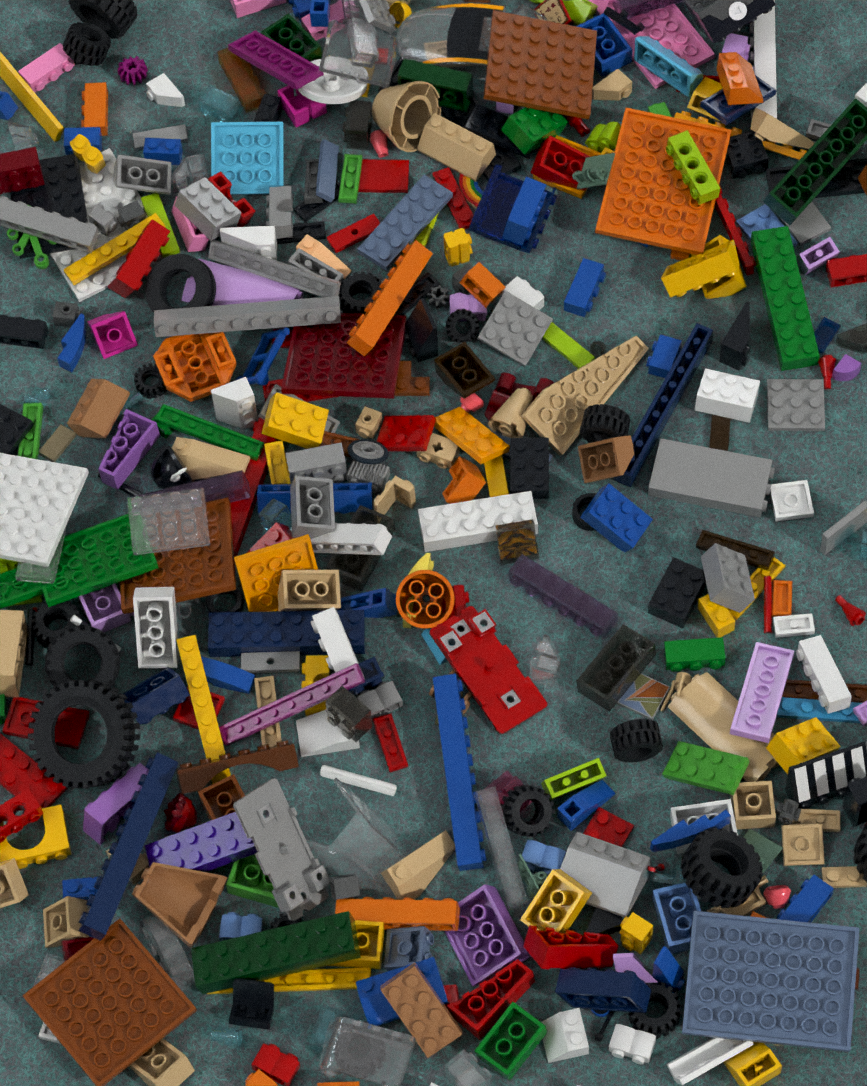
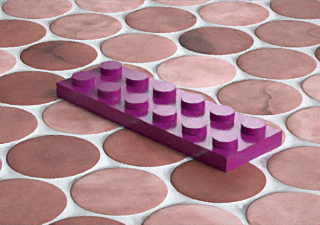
M256 30L228 44L230 52L295 90L324 75L323 69Z

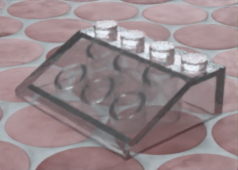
M204 488L127 498L133 555L210 545Z

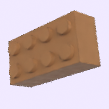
M415 962L381 985L380 990L427 1058L462 1035V1029Z

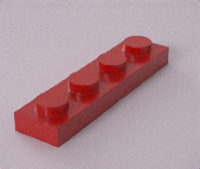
M447 167L433 172L432 176L435 182L453 192V197L449 200L447 206L459 229H468L474 226V223L477 221L450 168Z

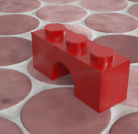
M220 171L208 178L242 212L237 227H243L249 223L255 213V209L245 198L237 202L232 198L230 194L232 183Z

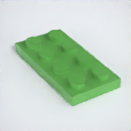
M678 741L662 775L670 780L734 795L750 761L747 757Z

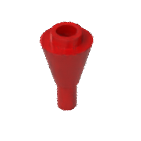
M823 355L822 358H819V366L824 378V389H831V378L837 361L832 355Z
M841 595L837 596L835 601L842 607L850 625L854 626L855 624L860 625L863 623L866 612L848 603Z

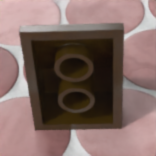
M466 342L434 359L437 375L463 399L496 381Z

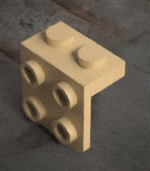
M395 476L392 481L389 480L386 483L382 494L377 495L373 502L376 521L379 522L396 500L411 509L416 504L415 488L410 481L402 480Z

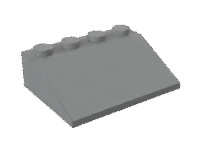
M580 832L575 834L568 846L560 868L592 892L586 904L622 917L628 916L652 872L647 870L648 866H651V858L649 856Z

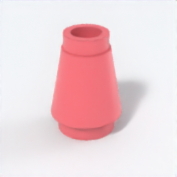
M382 130L372 132L369 140L378 157L388 156L387 136Z

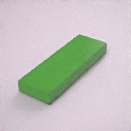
M344 155L338 198L340 203L357 204L363 161L362 155Z

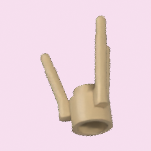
M686 672L676 674V678L672 681L671 688L660 711H664L675 689L677 691L676 697L680 696L681 690L692 679L690 674Z

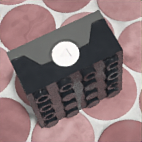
M683 0L698 28L714 43L724 41L727 35L740 31L743 25L754 22L757 16L770 12L773 9L772 7L776 5L773 0Z

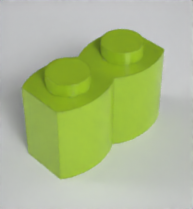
M618 122L596 125L585 144L588 148L598 152H602L605 147L611 150L615 149L621 125Z

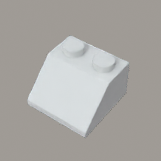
M579 1008L559 1012L541 1022L548 1031L543 1037L548 1063L589 1054V1045Z

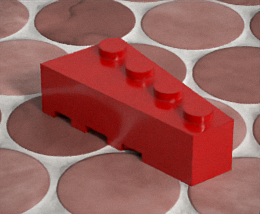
M152 219L135 242V247L126 256V262L124 261L121 267H119L116 272L117 276L110 281L107 287L124 298H127L134 290L138 291L143 283L140 281L143 275L147 276L152 269L150 267L151 262H156L160 256L159 249L161 246L165 247L170 238L167 236L170 230Z
M529 925L523 945L537 964L546 970L551 968L568 969L569 967L581 969L586 967H612L614 963L613 954L617 953L619 946L607 934L584 932L583 935H580L573 930H566L565 933L555 932L554 928L546 927L545 931L537 930V926Z
M517 959L497 972L493 978L483 981L479 984V987L470 993L468 991L462 995V998L455 1003L448 1004L447 1008L457 1022L481 1040L496 1024L512 1002L516 1003L535 982L533 971Z

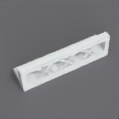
M712 1038L666 1065L675 1082L684 1085L754 1044L750 1041Z

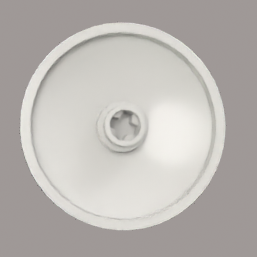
M336 58L317 59L311 62L322 68L324 75L298 89L303 96L315 102L324 104L348 103L358 99L365 93L367 89V75L360 66L347 60Z

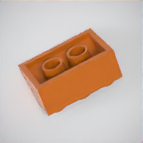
M737 52L719 53L716 70L727 104L763 103V97L752 65Z

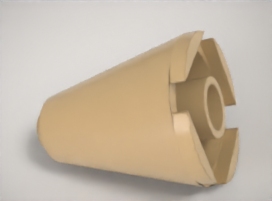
M526 388L516 389L490 418L488 422L490 429L493 432L497 430L508 438H523L527 422L521 416L532 403L533 396L531 392Z

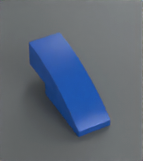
M82 313L61 340L63 351L57 358L59 366L70 372H73L78 364L85 345L86 320Z
M201 656L207 682L223 689L250 694L254 678H256L254 674Z

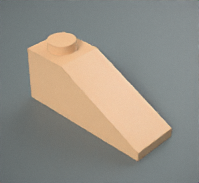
M308 234L296 246V250L300 248L341 272L344 279L352 272L328 248Z

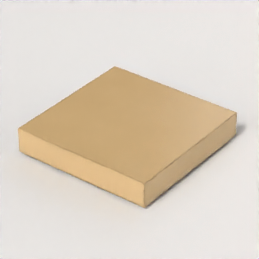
M822 824L781 825L783 866L825 864Z

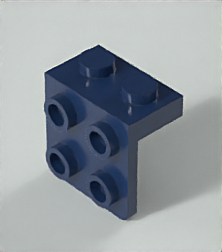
M375 656L359 663L365 682L347 690L348 694L353 693L355 696L363 692L366 686L371 685L373 688L382 683L384 674Z

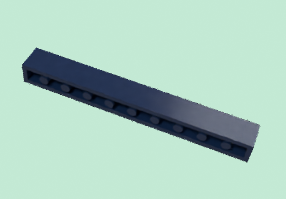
M696 323L632 437L633 458L624 475L614 477V481L631 488L713 341L712 329Z
M158 752L153 758L149 757L145 765V768H147L146 774L141 775L138 781L140 788L138 791L135 790L130 801L133 804L131 808H127L123 816L126 819L124 825L121 824L116 832L118 839L116 842L113 841L108 851V853H111L109 860L105 859L101 870L104 872L95 881L93 886L96 888L94 895L90 894L86 905L89 907L80 916L78 923L81 925L78 931L99 941L106 935L179 762Z

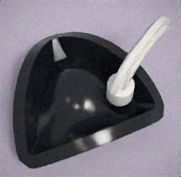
M165 446L153 461L151 468L153 481L161 489L169 487L180 488V486L190 485L192 478L187 468L171 446Z

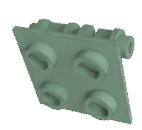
M615 153L586 157L582 171H575L572 176L578 182L577 189L606 185Z
M749 829L744 835V838L747 839L746 842L749 845L752 844L755 848V853L758 852L760 856L759 862H762V873H764L783 847L752 829Z
M520 853L519 862H517L519 869L517 870V875L521 882L525 881L527 884L526 891L528 896L534 898L548 875L543 871L532 875Z

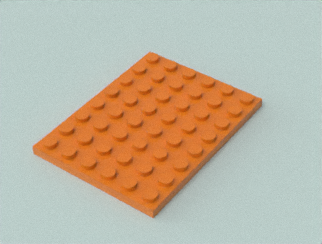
M625 108L595 233L695 255L703 254L716 199L699 205L696 199L692 198L690 188L684 184L680 170H676L672 156L667 154L666 146L669 137L688 130L719 184L732 130Z

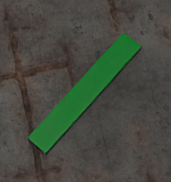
M165 404L161 406L155 417V422L221 448L248 455L250 459L255 461L258 460L264 449V442Z

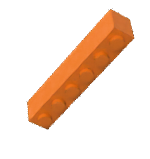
M349 897L336 900L335 914L349 911L355 920L384 922V930L425 926L430 931H458L460 907L458 902L451 898H444L443 900H434L432 898L414 900L413 898L406 897L402 900H395L391 897H384L383 899H374L372 897L354 899Z

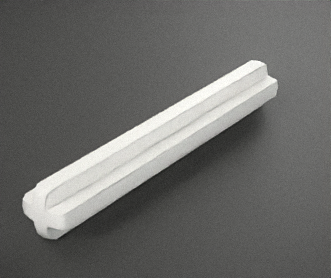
M323 765L320 770L322 777L394 796L397 790L395 784Z

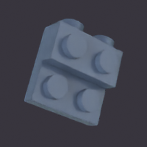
M425 926L387 929L384 968L387 971L431 958L430 945L434 944V936L431 931Z

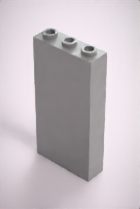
M660 438L648 496L761 517L762 511L766 512L768 501L765 500V495H770L771 484H768L769 478L773 479L775 468L772 467V460Z

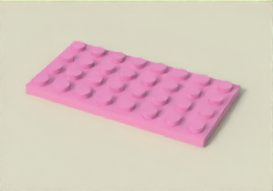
M588 0L598 5L595 12L598 16L603 14L607 7H610L619 14L622 10L629 13L627 16L628 20L636 25L640 22L644 25V30L634 35L631 31L610 18L632 48V60L655 89L667 82L634 60L636 37L649 36L653 40H657L663 47L673 51L679 58L685 59L694 68L715 58V53L672 0Z

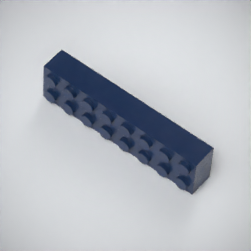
M337 610L354 654H365V611ZM322 611L209 613L210 657H239L241 653L300 651V655H328L327 651H322L318 642L321 639L320 634H316L311 625V621H313L312 616Z

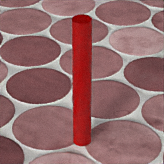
M764 576V633H772L771 576Z

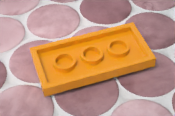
M457 407L435 417L434 427L480 464L509 452L510 445L462 407Z

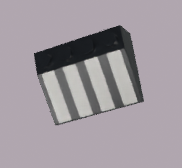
M865 742L789 767L785 787L788 798L797 802L799 809H809L813 804L819 803V805L829 802L830 798L836 796L837 798L845 797L847 784L852 779L867 777V750Z

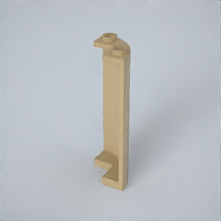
M708 672L702 675L696 674L690 683L681 690L679 697H676V692L672 695L670 699L672 702L668 705V708L714 750L749 759V765L742 777L747 782L763 781L772 768L780 766L766 749L769 743L730 734L739 701ZM771 734L770 741L773 739L775 734Z

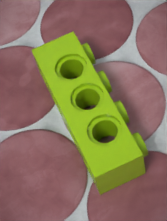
M688 130L669 137L666 146L667 154L672 156L676 170H680L682 180L685 185L689 186L692 198L696 199L699 205L718 198L720 186Z

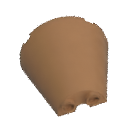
M153 862L150 868H145L141 876L144 881L141 885L137 884L132 895L188 947L193 948V943L196 944L216 907L219 895H221L228 877Z

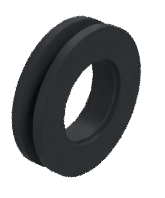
M174 254L162 259L154 266L146 283V299L151 311L154 313V310L178 309L169 304L166 297V288L169 281L181 272L190 273L196 283L195 294L192 300L181 308L212 306L216 296V282L210 268L201 260L186 254Z

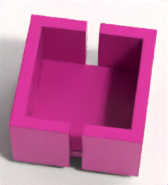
M289 85L277 90L278 97H281L282 108L296 128L309 122L310 117L315 119L327 113L326 104L306 98L298 89L295 90L296 96H294L293 88Z

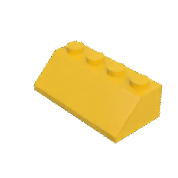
M734 240L708 249L703 254L694 255L667 266L661 279L670 298L673 296L681 297L688 290L693 289L695 291L702 288L703 284L708 282L713 284L723 276L730 277L736 274L740 264Z

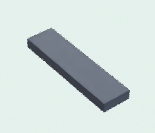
M323 139L320 143L316 196L332 202L335 196L339 146Z

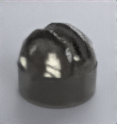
M602 341L591 343L590 353L593 356L604 354L606 351L605 344Z

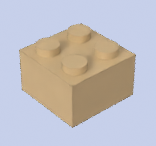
M772 781L739 783L735 794L731 795V804L737 830L775 827L776 813Z

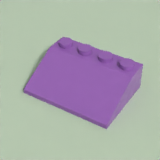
M484 884L458 902L460 907L458 931L444 932L473 987L493 978L497 972L518 959L523 963L531 957L523 947L524 940L496 887Z

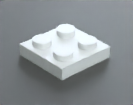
M807 480L771 484L770 496L775 521L814 517Z

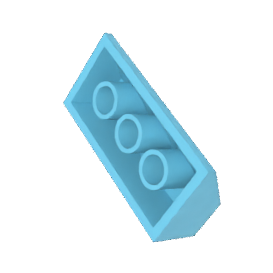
M649 36L635 38L634 60L687 97H690L703 80V73L698 68L688 64L685 59L679 58L670 49L663 47L657 40H653Z

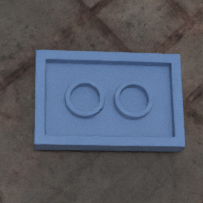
M766 204L736 220V225L750 241L752 231L784 227ZM791 235L792 244L795 247L798 242Z

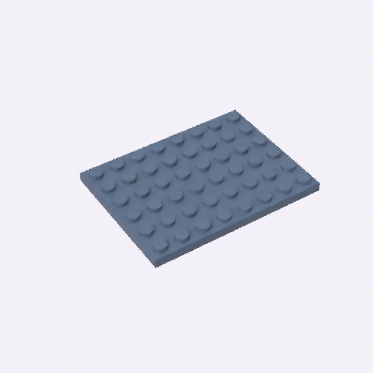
M694 911L682 1034L850 1052L859 928Z

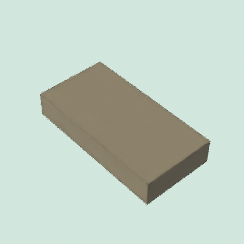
M60 424L39 450V455L51 462H56L76 437V433Z

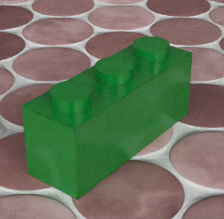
M723 637L664 641L666 670L679 672L682 669L690 668L692 671H698L704 667L719 669L725 666L726 658Z

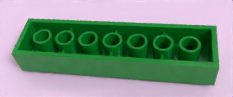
M784 226L752 231L750 243L781 371L818 365L820 355L789 227Z

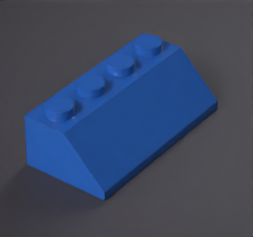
M431 957L416 962L442 1002L447 1004V995L435 958ZM410 965L356 981L359 998L369 1026L372 1024L379 1026L400 1019L380 988L383 983Z

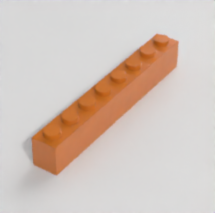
M417 240L411 245L408 243L402 250L403 256L400 255L394 262L396 267L393 266L387 273L388 279L385 278L379 286L381 290H377L371 298L374 301L365 307V315L362 314L356 321L358 326H354L348 334L350 338L347 344L363 356L374 347L433 254Z

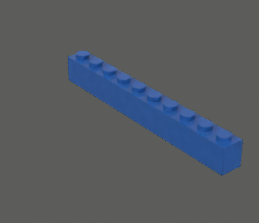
M456 673L433 677L457 865L460 871L484 868L483 861H487L485 849H481V842H484L483 831L478 828V823L481 822L480 811H476L475 804L479 803L477 791H473L476 779L475 774L471 773L470 766H473L472 754H468V747H471L469 735H466L465 729L468 728L467 717H463V710H466L464 698L460 696V692L463 691L462 680H458Z

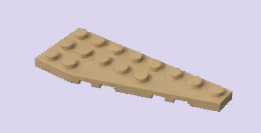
M637 336L628 339L543 389L521 417L541 438H549V446L558 455H563L580 434L585 409L595 404H604L649 348Z

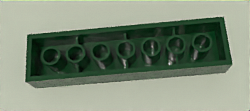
M855 98L763 200V203L789 226L867 141V107Z
M349 911L191 948L195 985L202 994L233 988L235 978L263 981L361 958L355 919Z

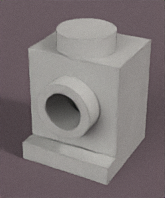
M101 203L88 214L90 223H93L98 228V231L105 236L113 232L118 226V223L115 222V216L110 211H105Z

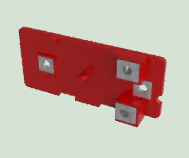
M468 606L460 611L459 617L453 615L443 623L431 628L429 634L497 732L504 734L546 708L547 701L530 677H524L516 665L519 662L506 644L502 646L494 635L496 623L487 610L484 609L478 613L473 606ZM462 626L464 631L459 632L457 627ZM512 697L514 702L509 703L507 698Z

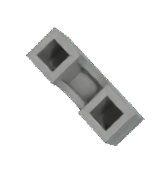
M291 186L269 187V195H266L267 206H269V208H266V215L269 221H266V226H275L276 239L293 238L291 211H293V195Z

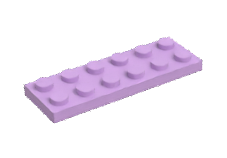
M756 642L731 725V735L769 743L794 657V650Z

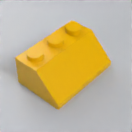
M719 235L705 244L704 251L730 240ZM740 265L736 271L737 273L733 276H723L713 284L709 282L703 284L702 290L705 298L727 297L746 288Z

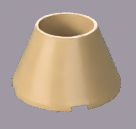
M415 81L384 88L374 99L372 117L374 122L398 149L405 152L417 151L425 124L433 113L441 116V107L438 105V98L440 97L436 88L424 81Z

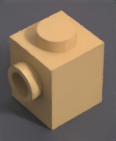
M365 406L355 424L356 433L362 438L369 437L373 439L383 421L382 413Z

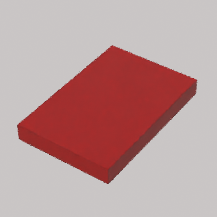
M363 159L358 192L408 193L409 160Z

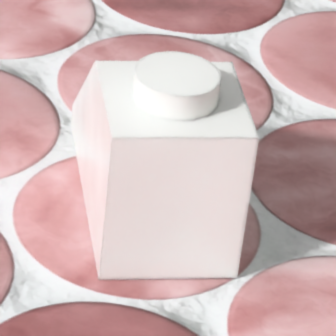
M164 73L146 83L148 90L146 94L151 101L155 100L159 105L185 106L184 96Z

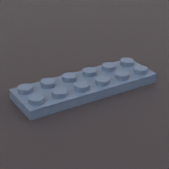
M423 175L358 247V253L387 271L402 254L404 247L408 243L411 244L453 197V192Z

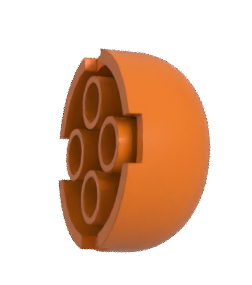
M418 570L409 574L402 580L396 592V606L400 615L407 623L418 628H433L443 623L449 617L454 607L455 597L450 582L436 571ZM414 595V599L410 600L406 605L407 600ZM424 595H428L430 597V600L428 602H424L422 600V597ZM443 599L445 600V603H446V611H445V613L443 612V607H442ZM411 602H414L413 611H417L416 613L409 610ZM406 610L409 614L416 615V617L414 618L413 616H411L410 619V617L406 613Z

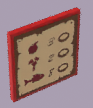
M544 0L533 10L537 19L566 25L572 21L562 0Z

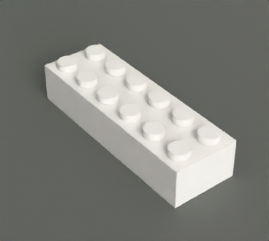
M531 491L418 509L425 552L497 541L498 535L502 533L503 529L517 523L526 525L527 529L530 528L534 530V534H538V522ZM513 532L509 535L507 539L512 538V536L525 535L521 532Z

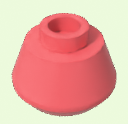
M475 393L465 399L460 398L461 407L468 413L470 411L475 412L484 406V401Z
M786 885L770 886L764 890L763 895L769 905H772L774 909L784 908L785 904L789 902L791 889Z

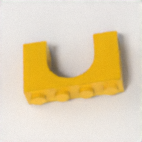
M62 805L42 808L45 834L42 841L34 848L28 850L16 849L8 843L6 837L0 843V862L15 858L18 868L23 869L28 864H45L50 859L63 860L68 855H72ZM4 821L0 822V826L5 825Z

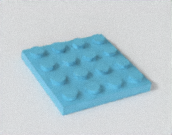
M283 121L211 122V176L221 171L232 183L230 188L231 195L269 194V187L284 186Z

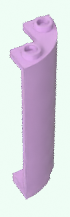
M199 259L210 268L215 278L216 296L212 306L303 299L304 292L300 289L241 269ZM192 275L190 278H187L181 301L190 302L195 294L196 283Z

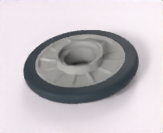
M368 439L353 441L347 448L351 458L364 464L382 463L389 455L384 445Z

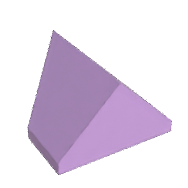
M634 953L613 954L615 970L617 972L629 970L635 972L645 983L657 982L644 969V964Z

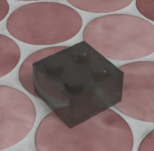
M354 100L345 109L347 120L343 122L344 142L347 143V149L368 151L373 126L372 102Z
M343 686L325 701L328 722L334 727L338 726L347 739L357 742L373 727L371 710Z

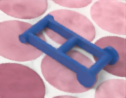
M286 327L263 333L261 341L243 376L236 377L234 381L246 377L249 385L256 383L260 386L266 385L269 382L267 373L286 335L290 333L289 328ZM276 338L269 352L264 353L270 339ZM264 361L260 370L255 376L251 377L258 363Z

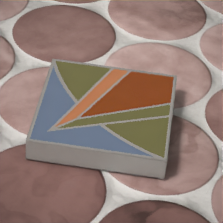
M634 671L617 704L653 721L670 690V686Z

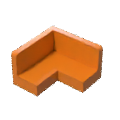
M459 456L449 469L453 479L442 495L449 504L473 500L486 483L478 466Z

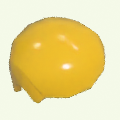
M395 1L390 5V14L394 17L395 21L400 22V24L396 23L395 27L402 28L408 25L412 19V11L409 5L401 1Z

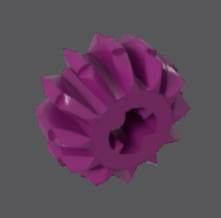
M130 55L129 59L123 58V62H119L117 72L122 82H126L127 85L132 82L135 86L136 81L142 84V79H146L148 69L143 59H139L138 56L132 58Z

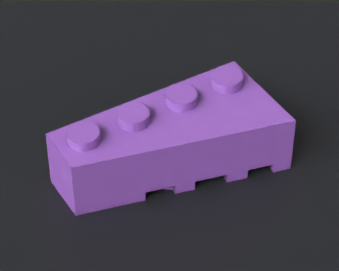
M128 409L125 410L124 418L120 421L118 431L113 436L111 446L106 451L98 469L102 483L117 490L160 437L157 422Z
M141 763L131 767L124 777L117 779L110 789L103 791L96 801L90 802L85 807L83 831L101 845L105 841L103 837L108 831L112 833L117 828L127 808H131L133 804L130 801L135 790H139L140 785H138V781L141 775L146 774L147 768Z

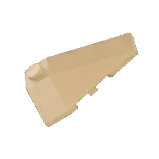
M755 107L750 128L756 132L755 137L762 141L766 138L772 142L807 149L814 145L815 142Z
M176 437L172 447L187 468L192 482L202 478L210 480L214 476L228 477L244 474L250 461V456L194 439Z
M445 830L381 872L396 898L402 900L406 897L413 899L419 897L454 852L455 843Z

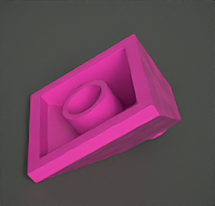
M125 311L105 314L87 321L92 336L104 359L138 346Z

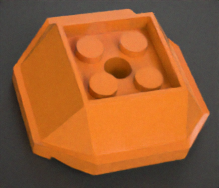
M224 332L172 336L166 338L158 351L153 355L166 389L190 402L209 396L212 389L228 384L237 365Z

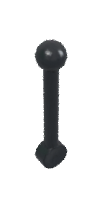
M610 1011L600 1032L595 1035L596 1041H602V1035L615 1011Z

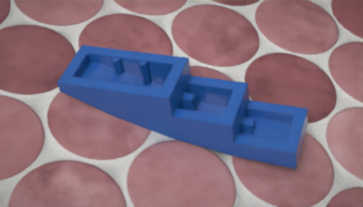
M724 810L711 820L706 815H703L690 825L683 819L651 841L650 849L652 852H657L692 843L695 837L702 831L712 828L719 830L728 825L731 815L727 810Z

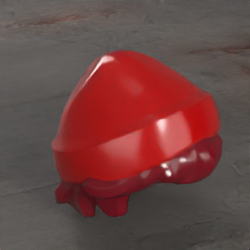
M182 793L177 794L173 801L168 803L169 808L165 809L164 813L167 816L165 829L179 833L196 824L197 812L192 804V800Z

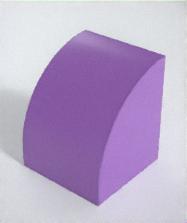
M845 354L834 368L832 379L849 381L855 378L860 372L861 363Z

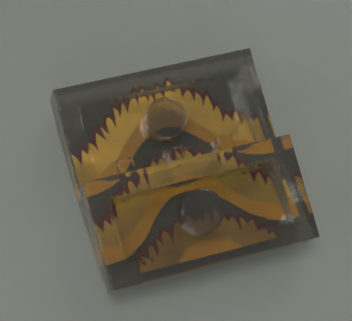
M533 519L495 526L501 565L539 559Z

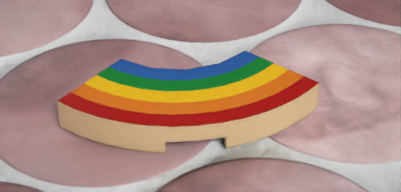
M460 173L459 187L466 202L473 208L483 211L486 199L488 200L487 195L489 196V194L479 188L478 180L476 182Z

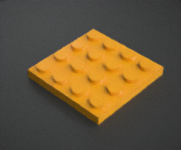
M308 534L234 557L249 612L279 611L278 588L282 570H318Z

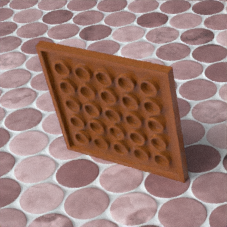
M493 10L483 99L589 120L597 31Z
M228 497L141 517L159 568L120 582L121 610L123 614L134 612L133 595L135 588L175 587L176 603L236 590L231 504Z
M120 918L109 926L106 935L101 941L94 938L22 995L95 1086H105L197 1011L192 1002Z

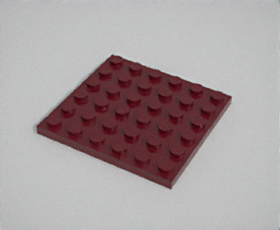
M341 313V323L293 326L281 387L282 394L394 399L407 316L393 315L374 347L365 356L347 344L350 338L348 334L354 326H358L356 321L362 314Z

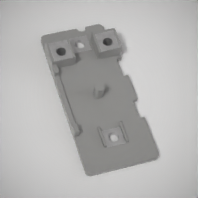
M276 778L270 779L234 802L233 807L247 838L251 837L256 847L257 853H255V856L263 874L269 876L274 887L272 893L280 911L286 912L290 921H295L303 916V910L308 912L326 900L329 896L326 886L330 884L328 874L324 865H320L318 859L313 857L295 817L297 812L294 807H289ZM263 811L267 813L266 818L263 816Z

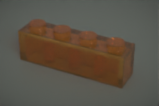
M228 48L218 51V61L245 112L248 113L258 109L266 93L264 89H260L257 76H253L250 63H246L244 59L230 52Z

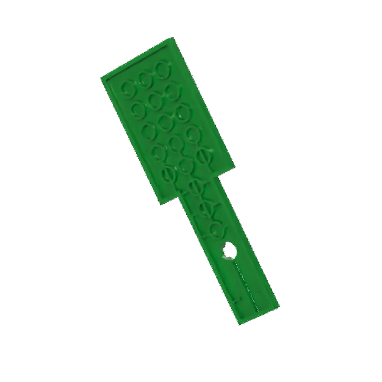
M139 510L61 537L49 567L26 564L1 573L0 609L42 594L45 596L48 607L158 569L159 567Z

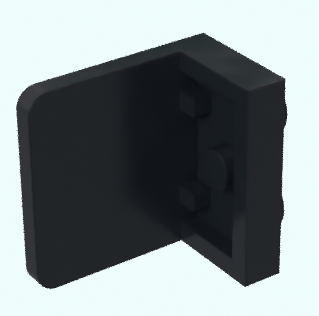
M754 131L730 137L727 153L731 162L733 179L745 178L747 175L755 173L761 174L768 169V156L762 140L754 136L756 133Z
M235 978L233 981V1005L229 1016V1024L270 1030L274 1014V984Z

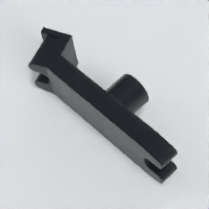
M607 7L603 12L634 35L640 31L642 32L645 28L641 22L636 25L628 20L627 16L629 13L625 10H622L619 14L610 7Z

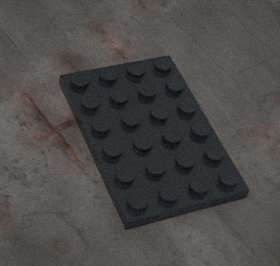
M74 154L41 159L40 164L45 185L10 192L11 201H21L31 207L37 206L50 213L57 212L66 218L74 217L80 222H88L79 161ZM18 232L17 243L21 239L23 232ZM37 237L44 254L75 249L59 243L50 244L47 240ZM30 238L24 247V253L19 256L20 259L36 256Z

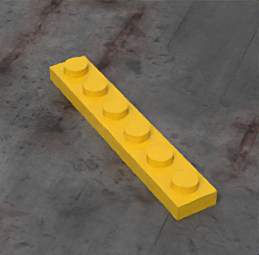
M154 213L92 251V254L89 253L63 269L64 273L71 283L76 285L130 252L135 247L134 244L142 231L152 219L165 228L166 226L159 216Z

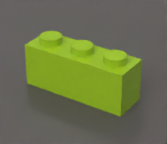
M596 758L544 780L541 785L545 793L551 796L549 800H554L600 781L607 775L600 759Z

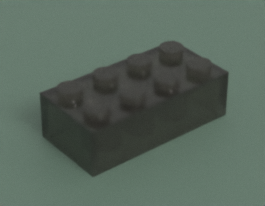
M362 505L358 507L350 522L352 524H382L391 535L395 531V520ZM333 553L326 566V570H339L340 583L362 592L381 555Z
M623 624L576 680L578 692L610 712L656 656L655 643Z

